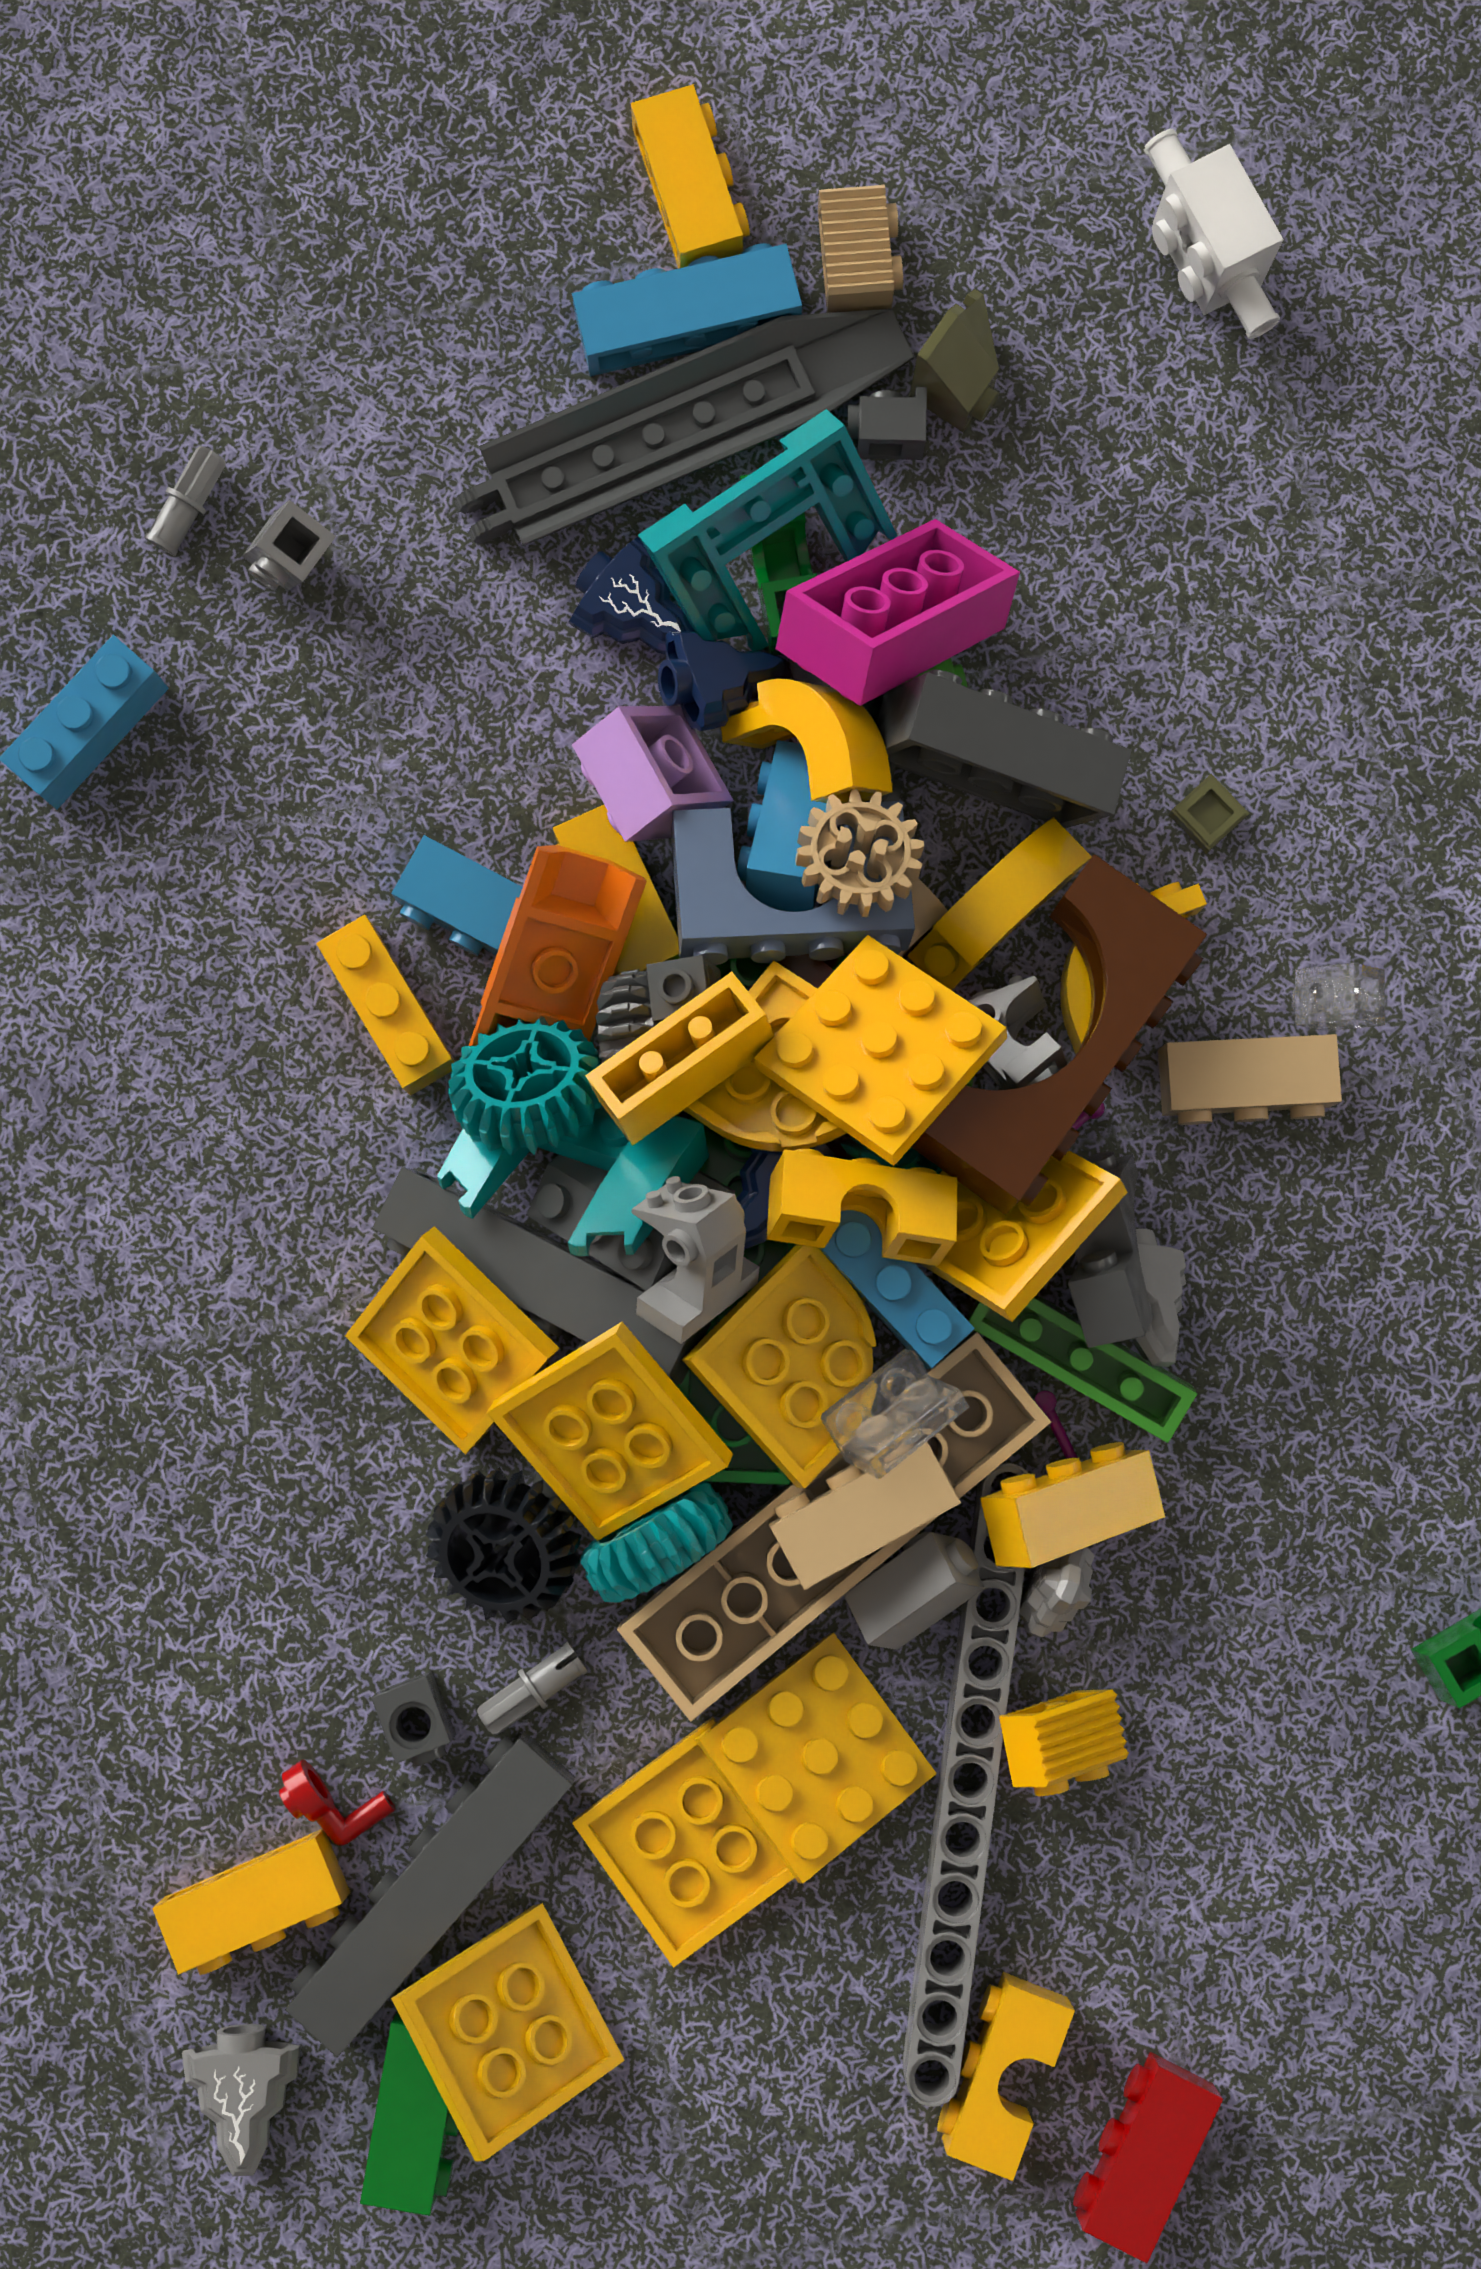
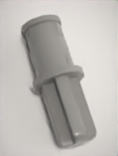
M203 446L196 448L174 488L167 487L165 493L169 497L149 532H146L144 538L163 551L176 556L179 546L197 515L204 516L206 510L202 506L225 468L226 462L219 454Z
M568 1641L529 1671L525 1672L523 1668L518 1671L519 1678L478 1707V1716L490 1733L499 1735L539 1705L542 1709H545L548 1706L547 1699L582 1674L584 1675L588 1672Z

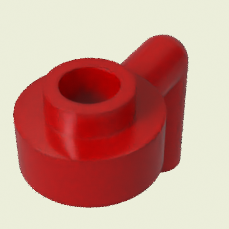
M302 1759L282 1773L284 1787L279 1789V1795L288 1811L296 1819L304 1815L311 1822L317 1821L331 1841L338 1846L348 1844L396 1810L387 1793L382 1791L344 1818L335 1807L328 1788L316 1770L306 1760Z

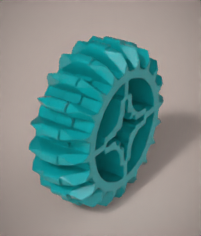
M543 1016L534 1024H526L519 1018L515 1026L508 1028L497 1023L494 1034L489 1036L478 1033V1045L461 1047L460 1060L451 1064L452 1074L451 1079L448 1081L450 1087L448 1094L455 1119L460 1123L461 1128L465 1129L472 1142L482 1141L489 1152L503 1146L509 1155L512 1156L520 1148L527 1147L535 1155L538 1146L548 1143L557 1149L561 1137L578 1138L579 1125L593 1124L595 1110L603 1107L585 1076L601 1065L599 1053L594 1048L593 1042H589L584 1037L581 1029L570 1030L564 1020L549 1026Z
M702 1481L598 1541L596 1539L591 1541L589 1546L584 1549L580 1562L585 1570V1577L592 1589L598 1591L603 1601L621 1603L626 1599H633L640 1593H647L653 1587L665 1583L678 1573L684 1572L693 1563L700 1561L701 1557L715 1550L716 1545L725 1540L733 1523L728 1514L727 1505L719 1492H715L709 1482Z

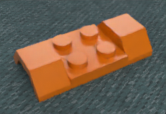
M560 845L537 846L520 897H516L489 975L480 1002L482 1008L469 1046L478 1045V1033L489 1036L494 1034L497 1023L508 1028L515 1026L520 1018L526 1024H534L541 1016L545 1018L549 1026L564 1020L570 1030L581 1029L584 1037L590 1042L597 1022L595 1018L599 1011L597 1000L599 994H601L602 984L609 977L613 976L645 888L646 879L608 859Z

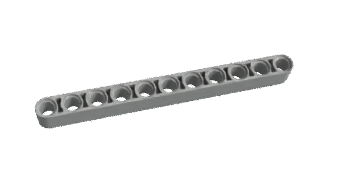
M1003 1462L977 1484L969 1547L974 1552L978 1561V1568L975 1570L985 1587L983 1590L987 1588L1001 1589L1005 1596V1606L1003 1611L993 1618L980 1616L976 1610V1601L982 1591L961 1606L902 2059L903 2073L911 2096L918 2103L928 2107L941 2106L949 2102L956 2094L959 2085L1003 1743L999 1715H1005L1007 1712L1025 1568L996 1566L995 1561L989 1560L986 1557L983 1545L989 1533L980 1498L991 1494L993 1480L1003 1472H1012L1015 1476L1029 1474L1021 1466L1009 1462ZM980 1646L993 1647L998 1654V1662L995 1669L986 1675H976L969 1669L968 1660L970 1654ZM974 1704L987 1706L991 1716L988 1726L978 1733L967 1732L961 1727L963 1712L967 1707ZM965 1763L978 1764L983 1768V1778L976 1788L963 1791L954 1786L953 1777L955 1771ZM958 1822L972 1824L975 1827L976 1834L969 1846L956 1849L946 1843V1834L952 1825ZM950 1881H959L968 1886L966 1899L956 1907H948L938 1901L940 1889ZM950 1940L961 1946L959 1957L949 1965H939L930 1959L932 1949L942 1941ZM935 2000H943L953 2006L951 2016L941 2024H932L922 2018L924 2009ZM927 2060H936L946 2067L943 2076L934 2083H924L915 2077L917 2068Z

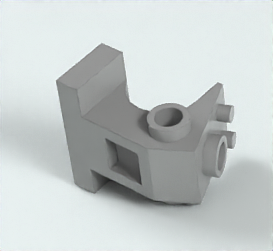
M1014 976L1009 980L1010 985L1000 989L980 991L968 1000V1002L1006 1026L1007 1039L981 1067L1002 1090L1032 1085L1050 1077L1068 1065L1062 1047L1047 1032L1030 1046L1022 1045L1016 1041L1018 1032L1024 1024L1047 1006L1039 988L1040 984L1035 976L1024 980L1022 976Z
M673 1176L668 1178L666 1184L657 1191L647 1193L646 1199L632 1208V1214L654 1227L664 1236L662 1240L663 1250L670 1261L677 1265V1268L637 1297L636 1315L680 1344L758 1284L759 1266L743 1257L746 1236L745 1214L735 1194L709 1189L701 1184L683 1183L680 1177Z

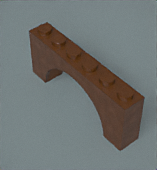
M1095 854L1049 916L1069 935L1076 945L1085 963L1090 981L1091 1013L1089 1025L1076 1056L1057 1073L1029 1086L1008 1090H985L965 1085L911 1146V1148L948 1175L957 1177L958 1182L1005 1216L1019 1201L1027 1207L1033 1202L1049 1179L1040 1172L1051 1156L1058 1161L1063 1159L1080 1135V1132L1072 1126L1082 1111L1091 1117L1097 1111L1112 1089L1104 1083L1106 1077L1114 1067L1120 1072L1127 1068L1143 1045L1135 1039L1142 1026L1146 1024L1154 1029L1173 1003V1000L1165 995L1173 982L1176 981L1184 986L1203 960L1195 951L1207 936L1204 931Z

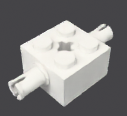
M1167 129L1154 136L1145 145L1144 149L1146 156H1149L1165 185V190L1152 225L1154 241L1163 255H1171L1179 270L1178 282L1184 296L1190 302L1196 300L1203 315L1230 303L1242 323L1248 339L1259 337L1276 326L1279 322L1278 320H1280L1278 313H1275L1261 285L1284 239L1230 144L1191 162L1177 137L1178 134L1175 129Z

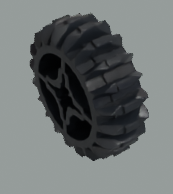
M500 1467L492 1470L487 1477L478 1471L470 1475L465 1482L455 1483L446 1493V1498H442L434 1508V1514L432 1515L434 1519L428 1525L426 1536L432 1540L428 1546L426 1557L439 1562L435 1567L433 1577L447 1578L450 1584L447 1587L446 1596L460 1593L466 1598L464 1611L478 1605L483 1608L485 1621L494 1617L498 1611H500L507 1624L516 1620L520 1614L530 1621L533 1617L538 1616L542 1609L548 1611L550 1608H553L561 1598V1595L567 1593L574 1582V1573L580 1566L581 1555L576 1550L580 1546L582 1535L569 1530L574 1524L575 1515L573 1513L559 1512L558 1507L561 1504L559 1496H553L549 1499L542 1493L544 1479L535 1482L531 1487L525 1484L522 1470L513 1473L509 1480H507ZM513 1540L515 1541V1542H513V1543L511 1544L510 1547L507 1546V1544H508L509 1542H511V1541H513ZM498 1544L501 1545L497 1550H493Z

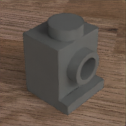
M916 387L914 397H903L901 393L890 390L877 391L870 396H860L859 405H848L847 431L852 440H857V452L861 459L922 460L926 443L927 387Z

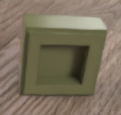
M1210 774L1177 804L1168 815L1207 854L1250 813Z

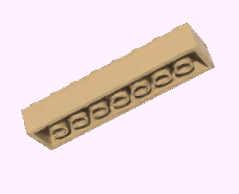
M978 1332L970 1333L932 1369L924 1371L866 1419L847 1445L805 1489L795 1487L792 1482H790V1485H786L729 1532L725 1540L716 1545L715 1550L701 1557L700 1561L687 1567L684 1572L677 1575L620 1622L617 1631L691 1722L937 1518H933L804 1590L769 1526L770 1522L779 1518L774 1510L775 1507L802 1492L807 1494L809 1500L814 1499L830 1490L826 1479L857 1463L861 1472L882 1461L877 1452L878 1450L905 1435H909L913 1443L920 1439L927 1440L960 1499L1047 1427L1051 1421Z

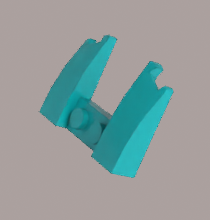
M827 409L780 439L779 441L785 450L784 452L696 511L692 512L686 504H683L638 534L695 632L703 640H720L746 635L747 645L752 651L762 650L768 646L763 633L725 565L812 506L815 507L845 562L863 554L878 532L884 534L890 540L898 536L845 425Z
M604 1107L595 1110L593 1124L579 1125L578 1138L561 1137L557 1149L549 1143L538 1147L609 1171L568 1241L570 1254L589 1256L590 1244L596 1236L624 1235L626 1255H633L654 1227L632 1214V1208L646 1199L647 1193L657 1191L664 1186L666 1180L670 1177L678 1176L681 1182L690 1183L709 1158L704 1125L675 1115L632 1146ZM462 1129L437 1175L439 1185L444 1190L457 1180L466 1190V1193L458 1200L460 1210L465 1216L473 1219L530 1150L527 1147L520 1148L514 1155L510 1156L506 1149L501 1146L489 1152L482 1141L472 1142L465 1129Z

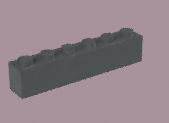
M401 1167L372 1227L374 1230L390 1237L386 1245L389 1249L406 1257L419 1238L435 1226L514 1304L533 1313L530 1320L541 1330L559 1337L563 1330L582 1339L578 1346L580 1348L615 1325L623 1322L674 1384H682L689 1370V1367L682 1359L705 1337L712 1321L680 1344L636 1315L637 1297L644 1293L645 1289L587 1256L570 1254L568 1246L487 1204L482 1207L473 1219L467 1217L460 1210L458 1202L465 1194L464 1192L452 1186L443 1190L437 1178L423 1171Z
M525 1731L515 1742L505 1736L483 1761L491 1769L476 1787L467 1780L444 1806L452 1815L441 1828L436 1831L428 1824L405 1851L413 1858L409 1865L399 1876L389 1869L367 1895L374 1905L359 1921L351 1913L328 1940L336 1949L325 1962L320 1965L312 1958L289 1985L296 1995L285 2011L337 2058L573 1785L575 1776Z

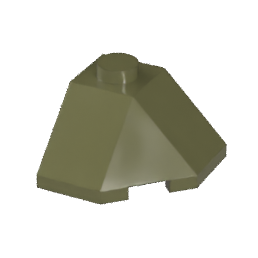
M973 289L966 295L963 301L966 309L958 304L948 309L917 354L910 397H914L916 387H927V409L963 433L974 417L981 422L987 417L999 396V392L994 390L999 366L984 294L976 289Z

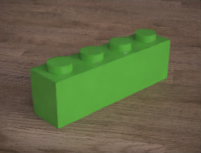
M1038 1295L1030 1301L1013 1322L978 1300L966 1318L978 1333L1166 1443H1169L1198 1394L1188 1382L1160 1366H1153L1149 1361L1144 1360L1140 1354L1119 1342L1088 1348L1079 1319Z

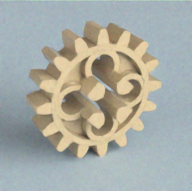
M852 789L849 802L842 804L832 794L828 796L826 813L821 809L813 807L809 813V826H801L797 843L802 847L797 848L795 863L797 866L807 867L803 872L801 882L804 887L816 884L820 886L816 899L819 904L828 901L831 897L837 899L838 914L843 915L848 909L849 904H856L861 916L868 917L871 903L875 902L878 903L881 909L888 912L893 905V893L898 897L906 899L912 887L910 880H918L923 863L917 859L921 858L924 841L911 839L915 835L918 823L915 819L904 822L899 820L903 807L899 802L892 805L888 810L881 806L882 793L875 792L870 802H862L858 790ZM838 825H849L855 831L856 836L853 847L854 851L850 853L849 858L848 854L852 842V833L849 828H845L842 826L839 831L837 829ZM888 837L894 842L893 845L888 846L889 841L879 839L872 846L866 868L867 873L871 878L878 879L880 875L883 880L881 882H871L864 875L865 855L869 853L871 845L876 838ZM832 860L831 865L840 867L845 863L846 865L842 869L832 870L825 865V862Z

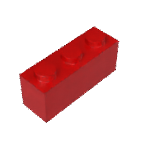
M1152 2052L1149 2053L1144 2066L1136 2064L1131 2070L1123 2093L1124 2097L1128 2099L1119 2120L1112 2117L1107 2122L1098 2146V2150L1103 2154L1094 2173L1086 2172L1082 2176L1073 2199V2205L1077 2207L1075 2213L1084 2232L1146 2264L1152 2255L1223 2101L1222 2096L1213 2083Z

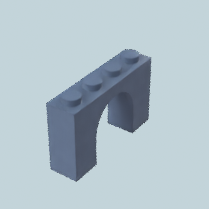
M902 801L881 802V806L888 810L897 802L902 804ZM903 807L899 817L901 822H904ZM731 808L673 810L671 844L680 958L703 955L714 965H719L731 958H751L757 963H772L773 960L778 962L786 956L809 954L811 959L827 961L837 959L844 953H851L867 935L896 954L908 950L915 930L911 890L906 899L898 897L893 893V905L888 912L881 909L877 902L871 903L868 917L861 916L856 904H849L848 909L843 915L838 914V900L832 898L820 907L802 912H787L771 908L755 899L744 887L738 876L734 858ZM842 824L839 828H841V826L849 828L852 833V842L848 854L849 858L850 853L854 851L853 847L855 843L856 834L851 826ZM888 837L876 838L871 845L869 853L865 855L864 875L871 882H881L883 880L880 875L878 879L871 878L867 873L866 868L872 846L879 839L889 841L888 846L893 845L894 842Z

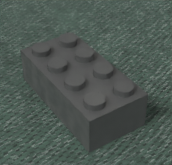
M930 670L884 693L876 725L883 738L889 764H894L903 770L1046 822L1054 817L1064 828L1115 814L1132 750L1113 743L1114 737L1110 733L1095 728H1082L1079 730L1063 724V716L1056 712L1038 708L1031 709V711L1013 705V698L1006 693L991 689H982L978 692L961 685L962 679L959 676L943 670Z

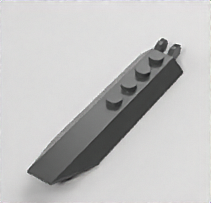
M892 309L781 316L480 445V451L492 479L461 492V494L457 495L454 503L459 512L466 514L490 505L500 497L505 510L488 516L486 519H482L472 525L468 531L472 543L488 542L514 528L521 543L525 546L797 429L825 409L833 412L913 360L914 355Z

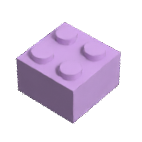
M618 706L572 744L581 761L583 775L596 788L608 810L607 816L610 824L622 836L625 842L671 838L673 810L725 808L734 801L695 730L691 729L681 706Z

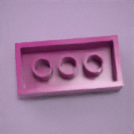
M934 519L787 590L775 649L796 662L802 669L812 673L836 689L845 698L861 706L1005 629L1020 571L937 519Z

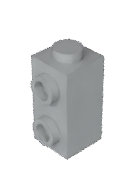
M289 500L272 514L242 557L252 564L248 569L249 573L263 585L274 591L280 585L288 591L306 579L336 536Z
M934 1532L918 1534L903 1545L904 1551L888 1563L880 1564L862 1579L861 1583L844 1594L867 1645L898 1650L982 1591L985 1587L975 1570L978 1568V1561L972 1549L963 1540Z

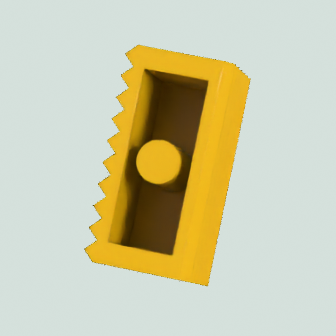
M1113 1689L1074 1691L1063 1694L1064 1696H1058L1039 1704L1024 1707V1709L1015 1710V1712L999 1715L1013 1787H1033L1035 1796H1049L1068 1791L1070 1789L1068 1779L1075 1777V1781L1083 1782L1109 1776L1108 1765L1126 1759L1129 1754L1124 1748L1127 1741L1122 1734L1125 1729L1119 1724L1122 1717L1117 1713L1120 1706L1115 1702L1117 1694Z

